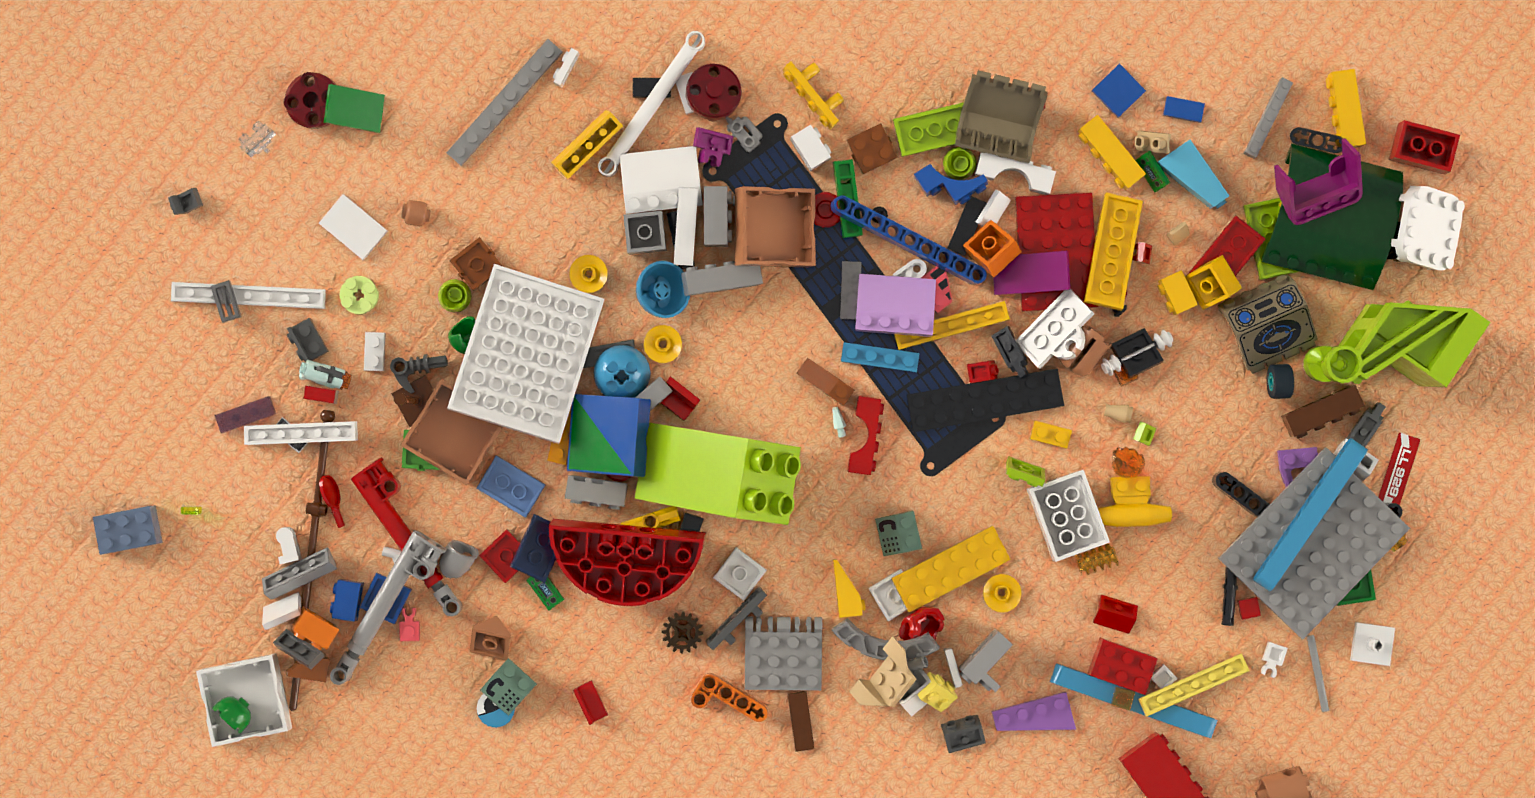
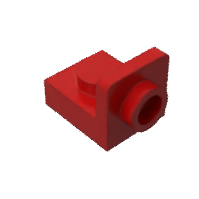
M995 360L967 364L970 383L998 378L999 369L997 364H995Z

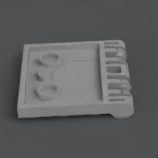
M753 616L745 618V690L821 691L822 617H814V632H811V617L806 619L807 632H799V617H795V632H790L791 617H777V632H773V617H768V632L761 631V617H756V631H753Z

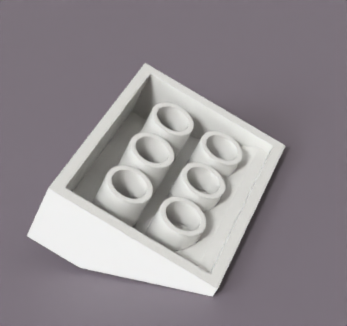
M688 146L620 154L626 214L677 208L679 187L698 188L697 206L702 205L696 147Z
M1084 470L1044 482L1043 487L1037 486L1026 489L1052 561L1057 562L1110 543Z

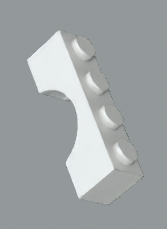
M980 153L974 176L979 177L984 174L986 179L993 181L1003 171H1016L1026 178L1029 191L1049 195L1056 171H1053L1052 167L1047 165L1035 166L1032 161L1030 163L1019 162L989 153Z

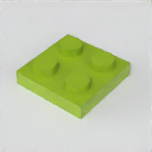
M1008 456L1006 474L1009 478L1017 481L1019 479L1027 481V484L1033 487H1043L1045 482L1044 468Z

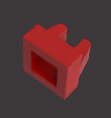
M1138 242L1134 249H1137V254L1133 256L1132 260L1142 264H1150L1152 245Z

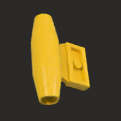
M1150 476L1110 478L1111 497L1115 505L1098 508L1105 526L1142 527L1171 522L1172 510L1170 506L1147 503L1151 495Z

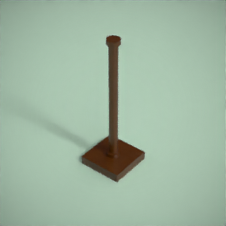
M426 375L410 383L415 391L413 394L407 392L403 387L391 393L394 402L398 405L409 427H412L413 423L417 420L434 391Z

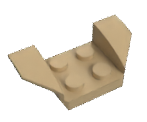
M894 636L891 637L883 648L888 657L870 680L859 679L849 691L860 705L895 707L916 681V677L908 668L905 649Z

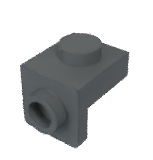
M191 188L179 195L168 197L174 215L187 214L203 206L197 188Z

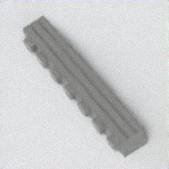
M1283 77L1279 80L1243 154L1253 159L1257 157L1293 82Z

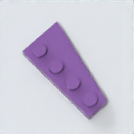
M1066 692L991 711L997 731L1076 730Z

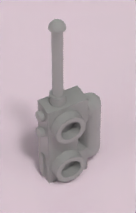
M738 116L735 120L729 117L725 118L728 123L727 131H731L733 138L736 137L746 152L750 153L761 144L759 140L762 139V134L748 117L744 116L740 119ZM744 126L750 131L752 136L745 131Z

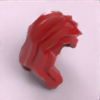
M920 607L903 619L899 629V637L903 640H910L929 632L936 641L938 632H941L944 628V616L939 608Z

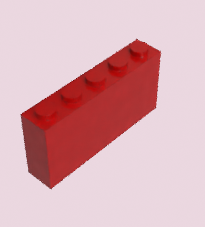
M1154 732L1118 758L1146 798H1209L1208 796L1204 797L1201 793L1203 788L1197 781L1193 782L1189 777L1192 773L1186 765L1182 766L1178 760L1181 758L1174 749L1172 751L1167 746L1169 741L1163 734L1159 735L1157 732Z

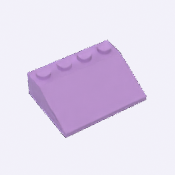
M859 274L855 331L932 337L936 279Z

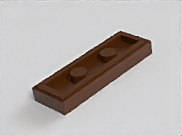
M807 692L787 694L795 751L815 749Z

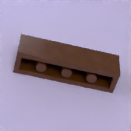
M1351 385L1286 413L1281 417L1290 437L1296 436L1299 439L1308 435L1307 431L1311 429L1317 431L1326 427L1325 423L1331 421L1333 424L1343 420V415L1349 413L1352 416L1361 412L1360 408L1365 405L1356 385Z

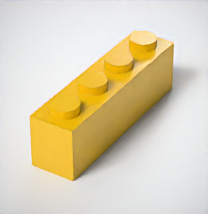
M1355 69L1331 72L1328 74V78H1326V87L1330 89L1329 106L1333 108L1331 120L1333 127L1336 128L1335 135L1345 138L1354 148L1366 145ZM1337 139L1335 144L1336 146L1341 147L1342 144H1340L1339 139Z
M605 110L551 162L552 165L565 178L569 179L623 125L610 111Z
M1098 114L1077 131L1081 142L1089 145L1091 154L1096 159L1099 158L1102 161L1103 169L1115 177L1114 182L1120 189L1124 188V190H1127L1146 175Z

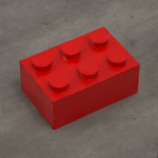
M1404 120L1398 123L1389 160L1445 175L1451 172L1460 135Z
M1100 637L1087 674L1146 695L1158 658Z

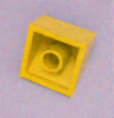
M1223 255L1185 276L1202 310L1231 297L1242 289Z

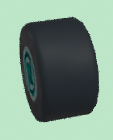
M1289 364L1270 365L1266 378L1267 391L1270 398H1291L1294 392V373L1292 367Z

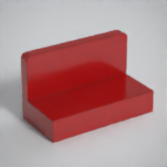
M670 376L666 383L673 391L660 403L681 420L685 421L698 405L700 399Z
M1101 595L1098 611L1093 619V623L1129 634L1137 619L1138 606Z
M592 680L574 688L573 692L589 725L608 716V712Z

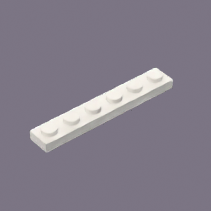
M357 421L244 426V445L358 441Z

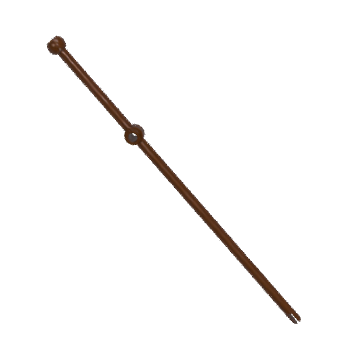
M323 410L320 418L323 423L333 422L335 413L331 410ZM321 442L314 501L313 503L308 502L306 505V514H311L312 516L307 557L316 551L320 516H326L328 506L321 502L322 496L319 487L320 478L325 475L328 442ZM312 581L303 587L301 608L304 606L309 609ZM293 677L289 704L291 711L297 709L300 678Z

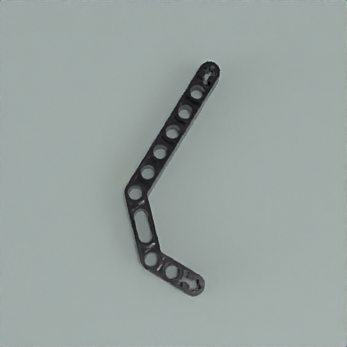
M1217 472L1213 475V485L1257 518L1270 505L1229 473ZM1219 477H1225L1224 481L1231 485L1220 484ZM1236 487H1240L1242 490V494L1239 497L1234 495ZM1252 498L1257 501V506L1254 509L1249 506V501ZM1385 503L1389 508H1393L1392 511L1399 518L1402 516V508L1399 504Z

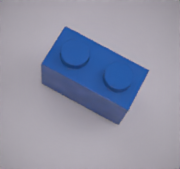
M339 579L334 584L333 594H335V600L330 606L332 618L353 622L358 621L364 582Z

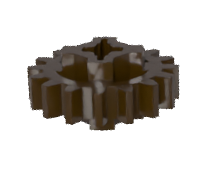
M682 611L681 616H679L676 612L674 613V619L670 616L668 617L670 623L663 624L667 628L662 630V633L666 634L663 641L668 640L667 647L673 646V652L680 649V653L683 654L684 649H687L689 653L691 652V646L695 649L697 648L696 641H702L698 637L703 635V632L699 631L702 624L697 625L698 617L692 619V613L685 616V611ZM678 620H687L689 622L687 624H680ZM671 626L675 630L672 638L670 637ZM693 627L695 628V638H694V639H693V637L690 635L691 629H692ZM678 628H680V629H682V630H683L684 628L687 629V631H686L687 637H685L684 635H682V636L680 637V636L678 635V634H679ZM678 641H685V642L688 643V644H687V645H679V644H676V643H677Z

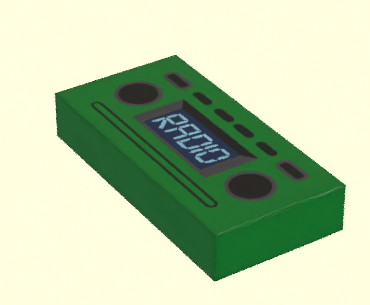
M1151 151L1135 160L1146 173L1144 177L1154 192L1170 184L1169 179Z
M533 577L526 580L548 611L564 600V597L549 577L545 583Z

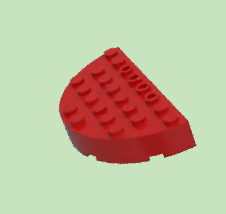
M554 518L549 524L551 548L554 551L559 567L566 577L585 594L588 593L599 601L618 606L646 605L649 602L659 601L678 590L695 569L700 559L706 532Z

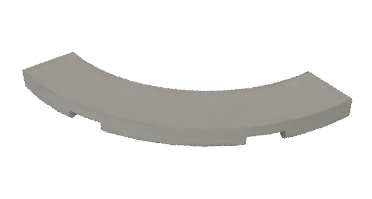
M848 618L832 628L833 633L849 647L851 646L860 651L861 654L880 660H885L888 657L883 648L889 640L879 639L863 632ZM929 632L914 639L898 641L905 649L907 659H914L923 655L927 656L940 648Z

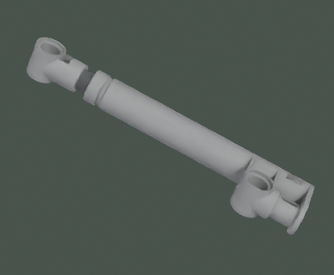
M413 531L348 643V652H344L336 668L331 671L330 679L334 684L341 685L352 678V673L360 660L358 657L365 654L367 647L372 642L409 576L412 575L419 580L431 577L438 564V558L441 553H445L447 550L444 546L419 531ZM422 565L427 568L426 575L420 571ZM339 670L344 673V679L338 676Z

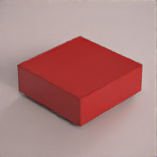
M1257 597L1237 600L1242 620L1261 616Z

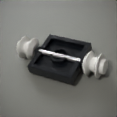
M1141 329L1112 343L1111 349L1115 356L1110 355V360L1102 359V370L1105 374L1112 376L1113 371L1120 372L1122 366L1129 379L1163 363L1164 360L1157 348L1164 351L1166 345L1172 347L1173 337L1170 332L1162 330L1160 336L1157 333L1154 334L1152 341L1146 329Z

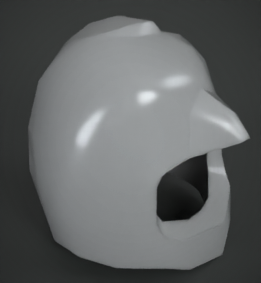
M452 540L445 547L447 549L446 552L441 553L439 560L440 570L446 578L457 579L471 570V565L479 555L478 549L464 542ZM468 552L472 556L463 555V553Z

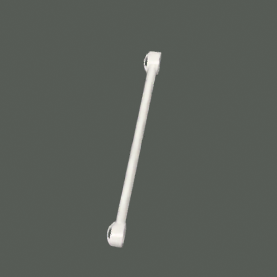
M692 31L687 35L686 43L607 156L599 161L598 169L603 176L611 177L617 173L620 154H625L629 151L693 57L704 48L705 38L701 32ZM693 35H698L694 44L690 46V37ZM702 38L701 45L699 47H696ZM606 160H611L606 170L602 172V163ZM614 165L613 171L610 172L609 174H607V173L611 170L612 166Z

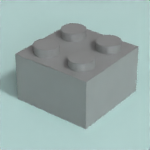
M662 211L623 215L628 255L667 251Z

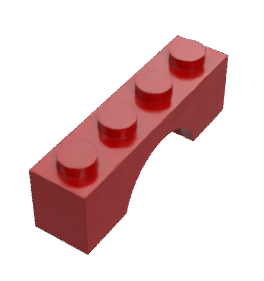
M858 396L855 415L866 424L868 437L861 449L850 453L847 472L871 475V472H875L876 461L873 460L874 453H878L879 448L876 435L881 433L882 423L878 421L879 415H883L884 404L881 403V399Z

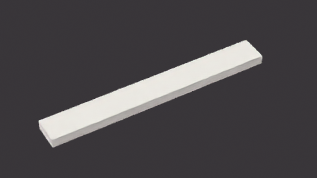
M172 282L171 301L216 304L211 286L215 284ZM232 285L238 305L325 309V289ZM224 286L229 304H232L227 286ZM217 288L221 304H225L221 290Z

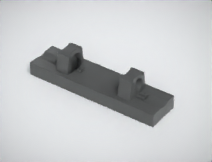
M758 587L706 640L707 645L712 650L723 640L732 645L736 639L731 632L751 612L757 618L763 613L757 605L767 596L765 591Z

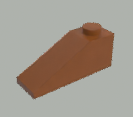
M809 358L805 360L796 373L842 406L846 404L855 391Z

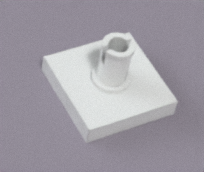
M1355 622L1350 660L1390 666L1395 628Z

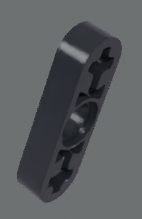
M1302 127L1294 128L1290 133V140L1294 144L1332 153H1341L1342 146L1335 150V146L1327 145V137L1329 136V141L1336 142L1339 139L1340 144H1342V139L1344 138ZM1302 131L1301 134L1309 136V140L1300 139L1297 141L1298 138L1295 137V133ZM1316 135L1323 137V143L1320 146H1316L1313 143V138Z

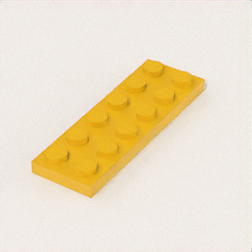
M1107 192L1104 194L1085 293V303L1122 311L1143 204L1142 200Z
M990 526L892 577L891 580L909 613L1011 559L994 526Z

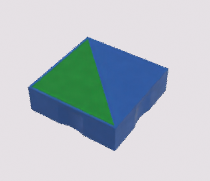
M575 394L571 409L567 471L645 477L647 458L646 437L649 428L651 399Z

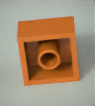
M992 220L987 222L963 245L969 257L979 266L983 267L993 278L1022 252L1016 240Z
M304 606L301 608V615L296 617L291 625L296 637L305 640V638L309 639L311 645L319 650L322 648L327 650L339 631L335 624Z

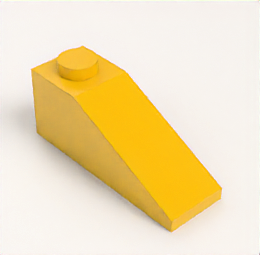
M833 559L839 618L862 616V611L866 610L865 600L861 599V596L838 560Z

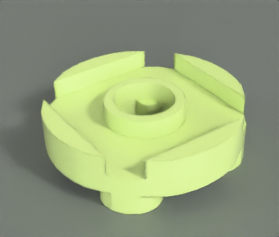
M364 276L348 278L340 289L341 304L351 313L365 314L377 305L379 291L374 282ZM358 290H362L361 293L364 294V298H360L357 301V297L354 294Z

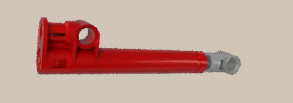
M381 457L353 476L351 481L402 552L412 532L388 500L400 491L401 484L392 472L386 469L382 463L384 459ZM389 481H393L395 484V489L392 492L386 488ZM422 565L420 571L426 575L427 568ZM435 567L434 574L422 581L425 582L424 584L428 589L432 588L435 592L433 595L442 606L444 613L447 616H455L461 612L462 603L456 598L447 584L444 585L441 581L443 576ZM450 602H454L457 605L456 612H451L448 609Z

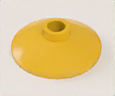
M583 255L572 263L569 277L577 290L593 293L605 285L608 271L605 263L597 256ZM587 271H591L593 273L591 278L586 277L585 274Z
M655 326L647 332L644 338V350L648 357L655 362H671L681 352V336L671 326ZM661 341H666L667 346L665 348L660 347Z
M997 574L985 583L983 598L987 606L992 610L1002 613L1013 610L1020 602L1021 587L1012 576ZM1000 589L1005 591L1004 596L998 595Z

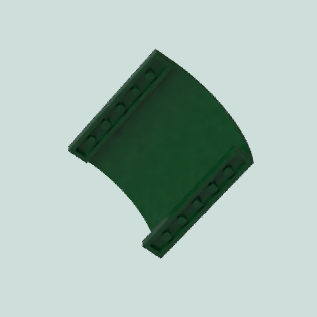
M1291 143L1285 159V163L1289 164L1288 176L1295 181V185L1329 173L1330 162L1339 155ZM1361 161L1363 192L1361 199L1352 205L1301 225L1292 223L1281 203L1270 241L1262 256V262L1374 290L1391 248V239L1394 238L1401 208L1399 198L1403 194V172Z

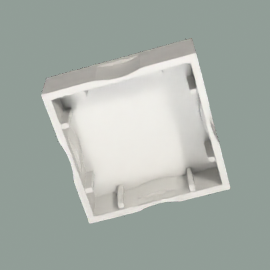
M277 653L196 671L201 697L206 707V721L212 747L238 742L245 738L261 737L292 729ZM233 696L239 700L242 697L250 704L247 708L251 712V720L241 734L237 731L239 728L234 730L219 716V710L215 712L212 709L222 698Z

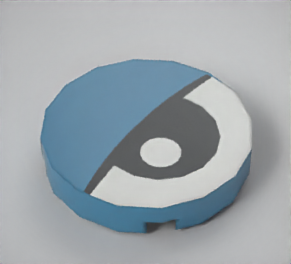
M484 694L478 700L476 708L480 720L487 726L495 728L510 722L515 712L514 709L508 716Z

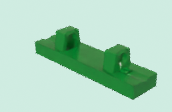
M853 159L834 161L833 169L837 197L846 196L858 202ZM839 200V209L844 210L845 204ZM855 209L854 216L857 219H861L860 210ZM840 217L843 238L863 236L861 227Z

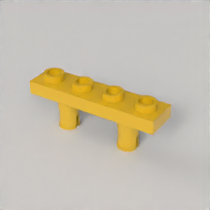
M790 61L783 69L784 77L788 82H792L795 85V90L799 96L807 100V105L811 111L816 112L820 117V122L831 130L839 122L832 110L844 102L843 97L837 92L828 100L823 101L808 82V80L820 72L819 67L813 62L803 71H799L793 62Z

